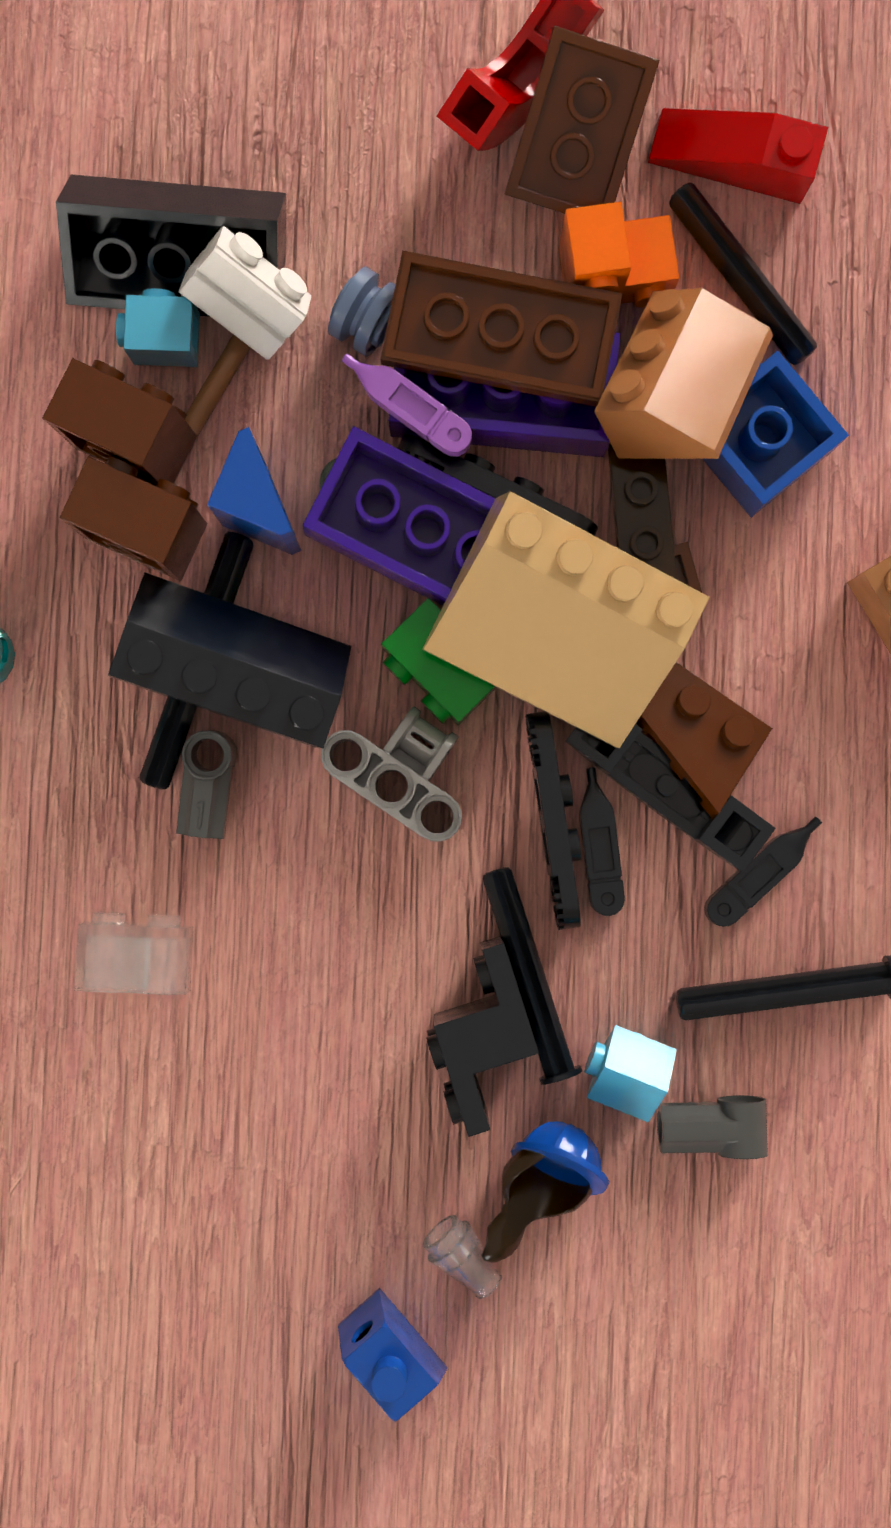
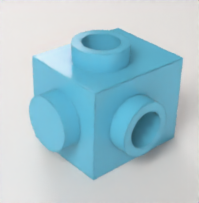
M151 288L143 290L142 295H126L125 313H118L116 319V338L118 346L124 347L134 365L198 367L200 313L197 306L187 298L175 296L173 292L165 289Z
M615 1025L604 1044L597 1041L594 1043L587 1059L584 1073L592 1075L587 1098L649 1122L668 1093L677 1049L647 1038L640 1033Z

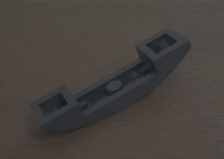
M636 724L620 748H616L578 728L573 730L565 741L567 744L661 817L740 872L746 870L776 829L732 795H730L720 813L712 819L700 804L703 800L684 777L681 780L669 765L671 759L656 742L641 732L643 729Z

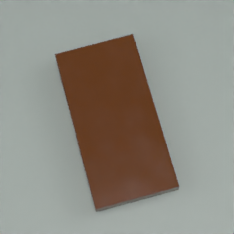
M402 250L380 359L381 365L597 407L604 391L623 293Z

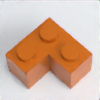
M622 201L565 210L558 247L563 282L623 293L621 304L634 302L635 306L639 308L646 307L653 291L676 288L679 281V272L670 215L624 221Z

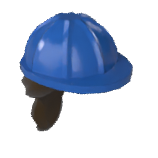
M560 1121L547 1122L533 1130L522 1142H517L513 1145L511 1149L513 1157L504 1166L502 1174V1192L505 1204L502 1205L501 1212L487 1227L486 1245L481 1255L484 1261L491 1263L499 1262L512 1255L522 1240L525 1228L532 1221L574 1212L587 1201L590 1195L604 1193L610 1181L605 1173L601 1171V1158L598 1149L582 1129Z

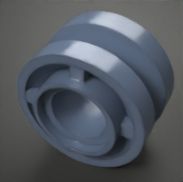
M366 266L361 268L355 276L349 279L338 295L331 311L328 334L341 342L352 335L354 336L353 349L365 357L371 355L376 348L384 343L396 284L389 282L384 287L379 288V274Z

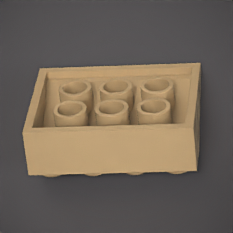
M509 491L495 499L422 650L616 748H620L686 648L710 597Z

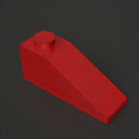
M663 108L648 163L801 204L815 179L828 127L778 113Z

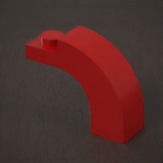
M540 0L521 30L495 60L480 69H466L438 112L437 117L477 151H486L497 147L518 131L526 122L553 27H561L587 36L604 12V9L594 0Z

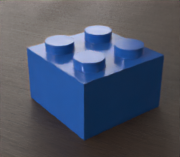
M777 350L760 364L719 458L703 459V461L752 518L833 452L849 434Z

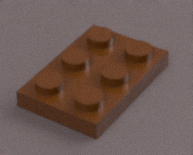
M554 26L504 195L565 214L566 209L614 203L660 60Z

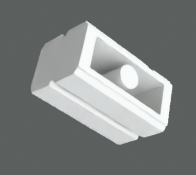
M225 226L220 228L206 248L190 265L178 291L266 360H269L275 354L285 339L289 338L303 322L311 300L306 284L299 275L288 268L279 270L263 257L262 249L254 239L242 232L234 234Z

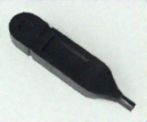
M592 767L586 768L588 785L579 811L586 878L589 882L587 884L591 907L597 913L603 916H612L622 909L625 901L623 880H621L622 870L613 807L597 783L596 768Z
M815 816L805 827L780 834L767 842L744 872L737 870L725 882V885H721L709 896L704 907L708 920L722 927L731 926L748 912V908H752L799 864L811 833L822 824L820 819Z

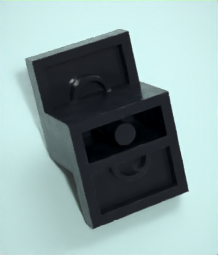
M500 936L480 942L483 955L473 958L484 995L492 992L496 994L435 1013L434 1028L427 1030L428 1037L426 1039L435 1068L438 1070L447 1067L451 1080L444 1083L445 1091H443L453 1125L464 1122L468 1137L490 1130L488 1111L476 1073L539 1054L505 944Z

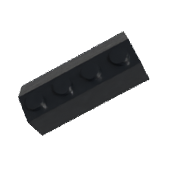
M71 174L56 200L65 299L68 305L125 309L126 295H142L143 290L151 288L169 290L175 296L184 297L178 291L185 273L223 226L234 234L242 232L250 236L260 246L263 257L279 270L284 268L286 251V193ZM197 307L200 316L210 317L204 311Z
M144 572L108 676L315 748L323 749L342 695L351 646Z

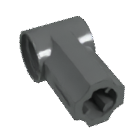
M217 730L199 731L191 735L184 744L182 750L184 771L176 834L213 839H224L232 771L237 760V747L233 739L226 733ZM207 739L215 740L223 749L224 758L222 764L215 770L204 768L197 759L198 747Z
M733 1095L719 1097L717 1102L661 1103L657 1113L659 1150L661 1153H718L721 1157L731 1159H759L767 1157V1099L758 1096Z

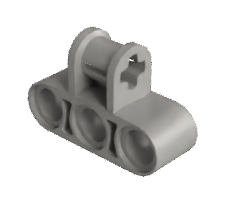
M413 706L383 750L362 735L351 730H340L331 734L326 739L324 748L321 749V761L324 768L343 784L425 839L444 841L451 838L458 831L462 822V812L459 804L449 794L429 782L459 738L455 733L451 732L446 735L421 718V710ZM416 734L417 736H419L420 738L434 746V749H429L427 746L413 738L412 735ZM345 741L357 743L362 750L360 764L351 771L338 770L333 763L334 749ZM390 771L401 773L408 782V790L405 796L396 802L384 801L377 792L379 778ZM443 802L451 808L453 822L447 831L432 833L424 827L422 812L428 804Z

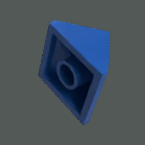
M250 428L238 431L208 501V507L223 527L291 555L300 552L301 548Z

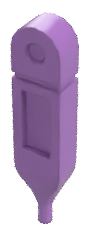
M346 353L342 362L355 371L366 393L375 404L423 439L429 440L430 444L448 456L458 457L469 450L472 431L465 420L451 410L448 411L446 406L391 367L360 363Z

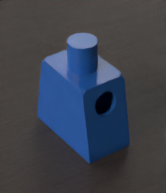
M380 1288L338 1324L342 1361L394 1422L398 1421L440 1383L447 1371V1366ZM372 1325L370 1331L363 1336L361 1333Z

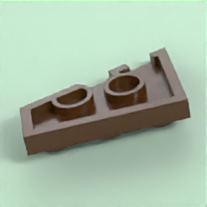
M677 662L636 722L643 729L642 731L645 735H652L671 759L669 765L681 780L685 777L703 800L700 803L712 819L720 813L773 729Z

